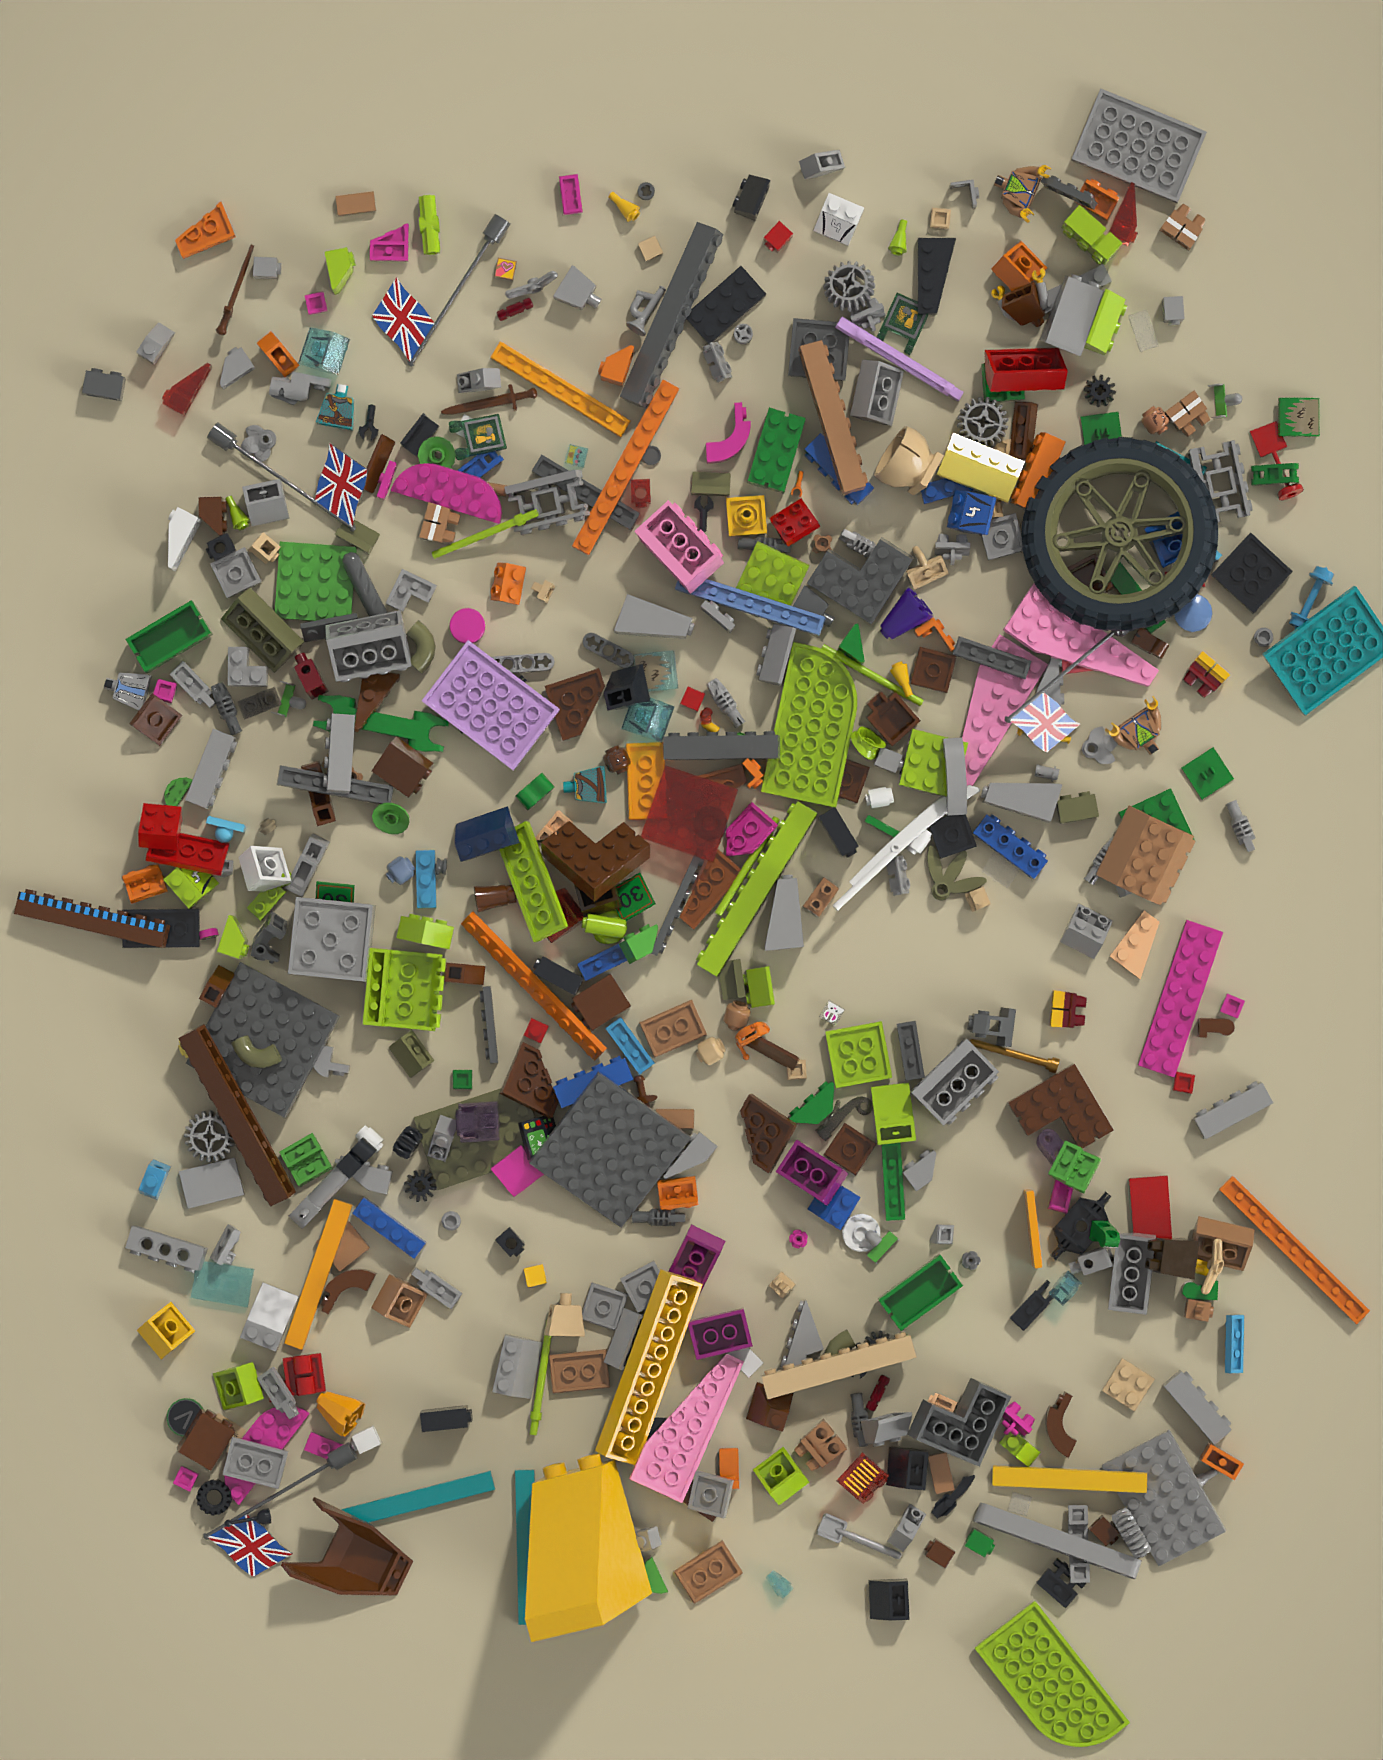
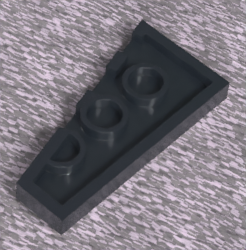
M918 238V315H937L956 238Z

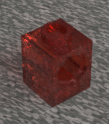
M650 479L631 480V504H635L637 508L647 507V504H651ZM638 489H644L646 496L639 499L636 497L635 492Z

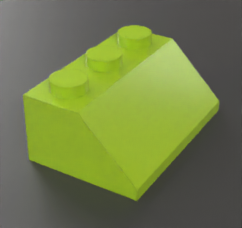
M1105 289L1084 346L1085 349L1105 355L1107 351H1111L1114 343L1111 340L1113 333L1117 334L1121 324L1118 322L1119 316H1124L1127 305L1124 304L1125 298Z

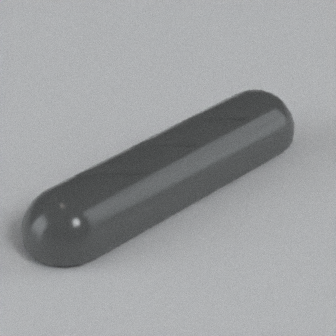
M354 552L346 553L342 558L343 567L368 616L387 613L358 554Z

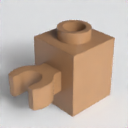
M1187 1298L1184 1317L1208 1322L1209 1318L1213 1316L1214 1307L1211 1306L1209 1301Z

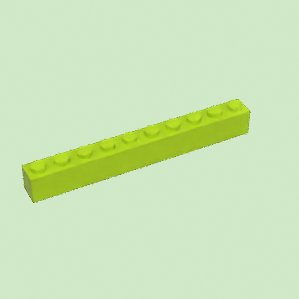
M799 801L796 804L792 803L787 811L789 816L786 821L782 819L777 827V830H779L776 837L772 836L768 841L767 846L769 848L766 853L762 852L756 861L759 863L757 868L751 869L746 877L749 881L745 886L741 885L737 892L739 897L736 902L732 901L726 910L729 912L725 919L723 917L720 919L716 926L719 928L715 935L711 934L707 940V949L705 951L701 950L696 958L699 961L697 963L698 966L716 977L720 974L818 815Z

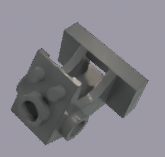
M271 911L266 922L254 936L251 956L260 961L269 960L271 964L279 962L280 954L274 951L268 942L274 937L280 940L284 937L288 921Z
M1001 1007L1000 1017L990 1016L989 1011L978 1010V1014L973 1013L972 1016L969 1015L967 1030H971V1033H975V1037L986 1038L987 1035L997 1036V1046L1012 1047L1016 1009ZM990 1020H999L998 1032L989 1031Z

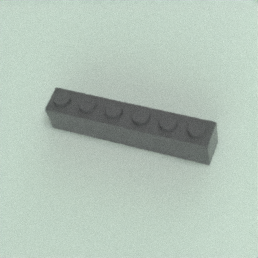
M752 731L745 732V735H737V732H725V736H718V732H706V736H699L698 732H689L687 736H680V733H668V736H663L664 760L780 759V735H775V731H764V735H756V732Z

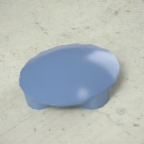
M1197 594L1190 603H1187L1181 611L1174 615L1175 620L1186 631H1200L1207 627L1211 621V605L1206 598Z

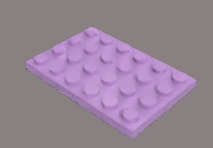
M469 640L422 700L423 703L513 771L560 711L558 707Z

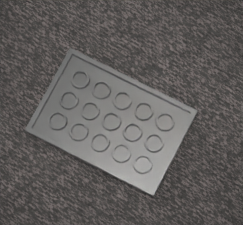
M1100 89L1071 160L1178 203L1207 132L1109 91Z
M1170 1430L1155 1436L1102 1465L1104 1471L1147 1473V1493L1117 1492V1494L1144 1534L1151 1547V1554L1158 1566L1226 1532L1223 1523Z

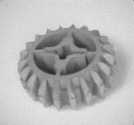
M848 261L847 265L841 262L839 268L834 265V271H828L829 277H825V284L823 285L828 302L833 303L835 308L840 305L841 311L845 307L848 308L849 312L852 310V307H855L858 311V305L865 307V301L870 302V296L874 295L875 283L873 282L874 276L871 275V271L869 269L865 270L864 264L859 267L857 261L854 265H851V261ZM856 276L864 281L865 286L856 281ZM834 287H837L838 290L843 291V296L837 294L834 290Z
M982 397L978 398V403L971 399L972 406L965 403L964 406L967 411L960 409V413L964 416L957 417L958 420L963 421V423L957 424L958 428L963 427L959 431V435L966 433L965 438H970L977 443H983L985 446L989 442L991 447L995 445L994 439L998 443L1001 442L998 435L1002 437L1006 435L1001 430L1008 429V426L1003 425V423L1008 422L1009 419L1002 418L1007 412L1002 411L1000 413L999 410L1003 406L1000 404L996 408V400L989 404V397H986L985 403L982 402ZM983 408L979 417H968L973 410ZM988 409L995 413L998 423L989 419ZM982 418L988 423L984 427H980L981 424L978 423ZM967 423L977 427V436L970 432ZM986 429H997L992 436L983 438Z
M213 1110L209 1111V1116L206 1115L205 1111H202V1118L196 1114V1122L192 1119L189 1120V1123L193 1126L185 1127L186 1130L190 1131V1134H184V1137H190V1140L185 1141V1145L190 1143L192 1147L188 1148V1151L190 1152L195 1149L196 1152L193 1154V1157L201 1154L200 1161H203L205 1156H207V1162H211V1156L214 1157L215 1161H218V1154L225 1158L226 1156L223 1151L225 1150L227 1153H230L231 1150L227 1146L233 1147L235 1143L230 1142V1139L233 1138L228 1133L223 1119L219 1118L218 1113L214 1117ZM208 1120L205 1132L195 1133L198 1125ZM214 1121L223 1127L225 1134L215 1131ZM209 1131H211L212 1135H215L211 1142L209 1138L205 1137L206 1134H209ZM195 1139H202L206 1143V1151L199 1148ZM216 1140H225L223 1146L218 1151L212 1152Z
M1127 1508L1116 1511L1112 1515V1521L1133 1557L1139 1559L1146 1556L1147 1553L1151 1552V1547L1134 1517Z

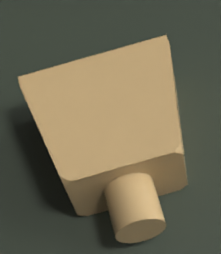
M560 1293V1305H550L545 1335L585 1337L581 1306L571 1305V1293Z

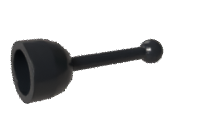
M269 1508L262 1509L255 1517L233 1521L228 1519L224 1522V1525L230 1527L233 1524L255 1520L261 1524H271Z

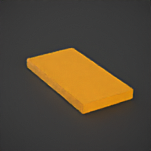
M663 742L626 743V751L631 760V764L627 766L629 820L667 819Z
M1027 1189L1024 1190L1032 1266L1034 1268H1042L1035 1196L1033 1190Z

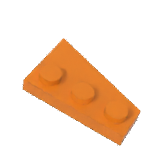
M219 202L210 213H206L198 223L192 225L175 241L182 258L185 259L231 240L236 236L222 202Z

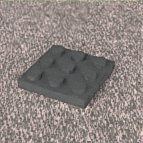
M793 318L788 376L806 378L798 349L802 345L822 340L823 345L828 347L829 356L827 358L834 367V380H846L849 336L835 328L838 322Z

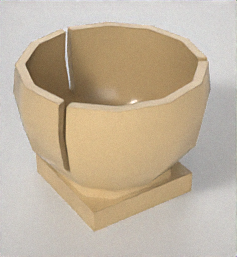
M904 426L883 453L875 469L874 476L882 483L891 487L908 486L907 492L914 496L927 487L944 455L939 452L932 454L926 439L916 430Z

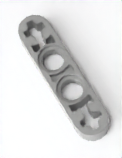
M549 653L491 657L495 661L500 659L499 664L501 665L506 659L512 660L513 667L509 670L511 673L548 671L553 668L555 663L553 656ZM545 656L548 660H551L548 667H544V664H538L539 668H535L534 657H538V661L544 660ZM524 658L532 660V666L528 669L523 668L521 665V661Z

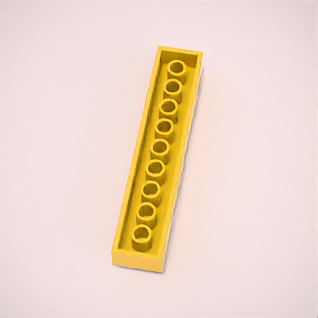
M660 1269L596 1446V1452L611 1459L632 1465L636 1464L648 1438L703 1284L691 1278Z

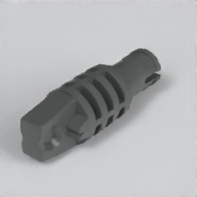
M758 536L756 539L739 537L738 549L754 550L757 541L780 552H791V545L788 547L782 543V539Z
M221 682L211 686L216 707L221 715V719L226 721L231 735L241 732L242 729L236 717L237 710L224 683Z
M675 1209L632 1211V1223H649L651 1226H675V1222H685V1213H675Z
M853 1393L850 1394L853 1408L851 1412L854 1438H858L859 1447H865L868 1444H865L861 1421L868 1419V1412L864 1409L863 1394Z

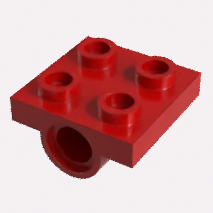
M802 498L769 518L780 538L788 547L821 527Z
M321 1353L283 1358L286 1386L293 1396L326 1391Z

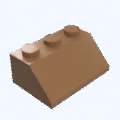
M1198 1216L1192 1235V1240L1199 1241L1197 1259L1208 1262L1212 1258L1213 1241L1221 1239L1224 1267L1244 1271L1253 1247L1255 1229Z

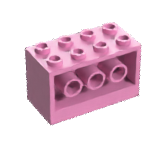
M668 500L634 532L647 549L691 594L724 564L722 560L723 554L714 543L709 544L710 541L707 535L701 529L697 531L698 528L689 516L684 517L683 510L676 503L672 504Z

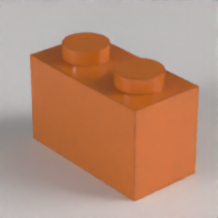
M1209 1442L1199 1458L1202 1462L1234 1481L1244 1465L1240 1460Z

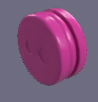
M460 609L454 613L450 620V632L462 644H465L468 640L476 643L485 633L484 618L474 609Z

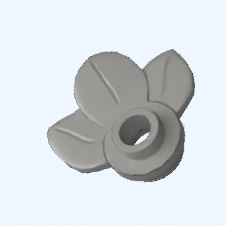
M258 425L247 427L246 433L249 437L244 439L241 448L250 454L254 453L256 459L264 462L269 458L271 448L276 444V435L273 431L263 430ZM265 436L269 438L267 443L264 441Z
M1103 726L1097 727L1090 732L1089 740L1083 743L1082 752L1087 758H1095L1100 764H1110L1115 761L1111 751L1117 746V743L1111 735H1105ZM1089 745L1094 746V752L1088 751Z

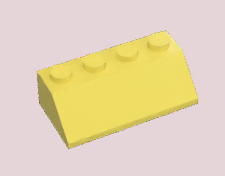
M953 433L937 475L1008 503L1025 461Z

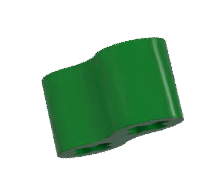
M542 772L515 797L528 811L553 790L555 786Z

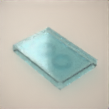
M204 1261L202 1270L195 1271L191 1298L248 1307L254 1269L227 1264L219 1265L215 1262Z

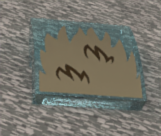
M674 650L633 655L634 665L643 664L649 692L678 689Z

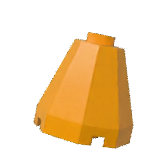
M328 1391L321 1393L316 1400V1403H318L316 1408L337 1434L344 1437L356 1427L358 1423L355 1421L357 1417L361 1419L366 1406L365 1403L358 1399Z

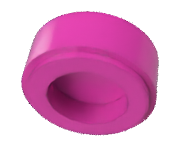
M216 928L205 929L199 932L200 940H208L219 936L218 929Z

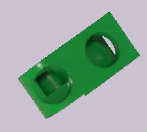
M1092 1221L1089 1239L1092 1242H1099L1100 1247L1117 1248L1120 1243V1235L1117 1229L1109 1221Z
M1187 1281L1182 1285L1181 1292L1189 1299L1218 1300V1281H1215L1208 1294L1201 1292L1203 1285L1195 1284L1191 1281Z

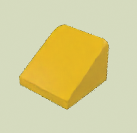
M543 1264L524 1268L527 1287L547 1283Z

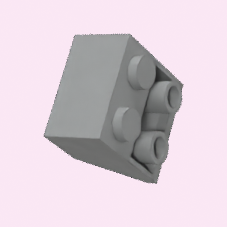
M280 479L242 487L252 526L290 519Z
M1078 904L1060 942L1095 959L1113 921Z

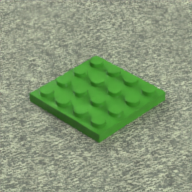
M280 541L275 613L281 619L316 621L352 614L354 586L343 567L342 558L346 553H356L357 547Z

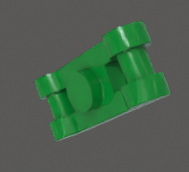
M1299 463L1251 466V472H1253L1251 485L1299 483V477H1297ZM1285 470H1289V477H1285ZM1264 471V478H1261V472Z

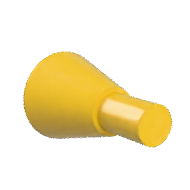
M611 192L608 196L617 205L627 222L636 220L640 215L639 206L621 199L614 192Z
M901 661L891 665L892 669L889 671L899 685L902 686L905 696H912L907 663L903 664Z

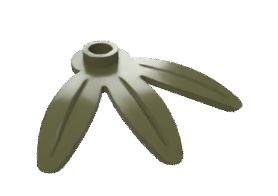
M933 845L928 847V869L935 883L932 886L931 893L935 899L943 901L950 896V893L970 892L987 882V879L984 877H971L954 882L965 864L966 851H962L952 860L943 876L942 865L936 848ZM942 889L944 894H939L937 890Z

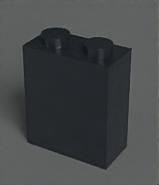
M836 807L818 817L841 857L845 855L848 858L857 853L856 848L859 846Z
M544 956L542 959L538 958L533 966L535 969L534 974L572 995H576L584 980L581 976Z
M468 1405L422 1410L420 1412L422 1432L467 1428L470 1422L473 1421L472 1409H468Z

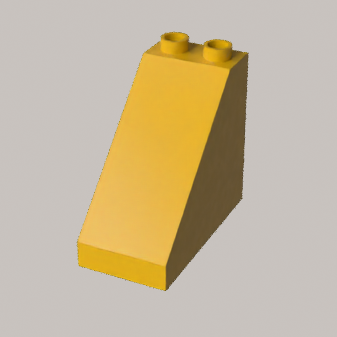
M599 1453L577 1459L579 1468L569 1471L566 1470L564 1462L552 1464L542 1468L544 1477L532 1483L525 1621L531 1642L602 1626L652 1594L615 1459L602 1462Z

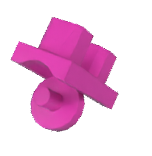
M1016 1402L1008 1405L1002 1416L1004 1420L1001 1424L1006 1427L1003 1433L1007 1435L1011 1432L1015 1436L1020 1433L1025 1436L1032 1431L1031 1426L1035 1419L1029 1414H1025L1022 1419L1016 1415L1021 1409L1020 1405Z

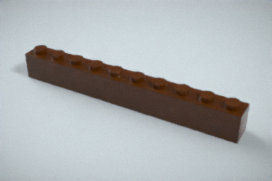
M205 1024L186 1032L178 1038L180 1045L188 1055L190 1064L199 1075V1080L205 1086L210 1100L216 1106L217 1113L223 1119L228 1133L234 1139L236 1148L245 1159V1164L251 1170L256 1184L259 1185L263 1192L264 1199L269 1203L270 1207L288 1199L296 1191Z

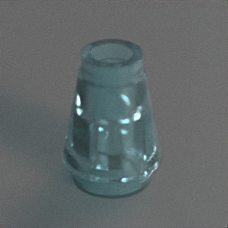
M775 1570L766 1577L777 1596H780L782 1599L794 1589L791 1586L792 1583Z

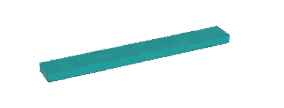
M490 1470L351 1506L342 1510L369 1523L495 1490V1485Z
M515 1470L518 1625H526L525 1608L532 1483L535 1482V1470Z

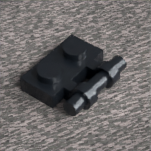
M1056 1558L1052 1564L1058 1569L1053 1572L1048 1568L1036 1583L1066 1608L1078 1595L1073 1590V1587L1078 1585L1082 1589L1086 1583H1065L1060 1576L1064 1573L1070 1578L1069 1565L1065 1561L1062 1562Z

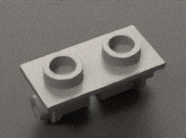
M711 342L709 345L704 346V351L702 352L707 364L715 363V365L709 367L713 379L718 383L725 378H731V367L725 361L722 346L718 342Z
M903 855L896 856L886 865L888 875L895 874V878L889 879L893 896L909 893L910 881L906 876V860L903 858Z

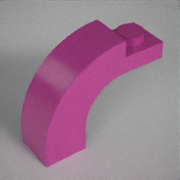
M742 402L734 403L735 429L731 436L724 441L706 443L707 464L727 461L736 456L745 446L750 434L751 421H743V419L747 418L746 407H742Z

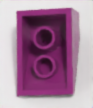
M691 1224L669 1272L691 1278L703 1284L702 1291L726 1241Z

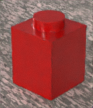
M778 221L765 235L764 245L771 252L775 250L778 253L793 237V233L782 222Z

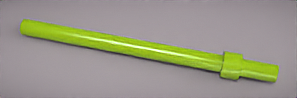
M535 509L525 514H517L513 519L432 551V556L436 559L513 526L526 524V521L538 517L539 513Z
M823 644L821 649L831 653L845 665L896 692L914 704L922 705L923 699L914 694L906 697L902 687L845 656L844 652L836 651Z
M773 816L772 820L778 824L780 819ZM773 832L753 854L749 855L714 912L715 914L722 916L766 842L774 835Z
M545 1333L533 1411L530 1413V1435H537L539 1420L542 1417V1412L540 1411L552 1336L545 1335Z

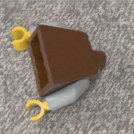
M1043 268L1040 269L1041 277L1037 276L1036 270L1032 273L1033 279L1038 284L1032 282L1006 294L1005 288L1002 285L997 287L999 293L996 289L992 290L991 295L993 298H998L999 301L997 303L1004 317L1016 321L1022 326L1032 322L1035 327H1040L1044 323L1042 317H1044L1045 309L1048 306V292L1046 283L1043 282L1046 274Z

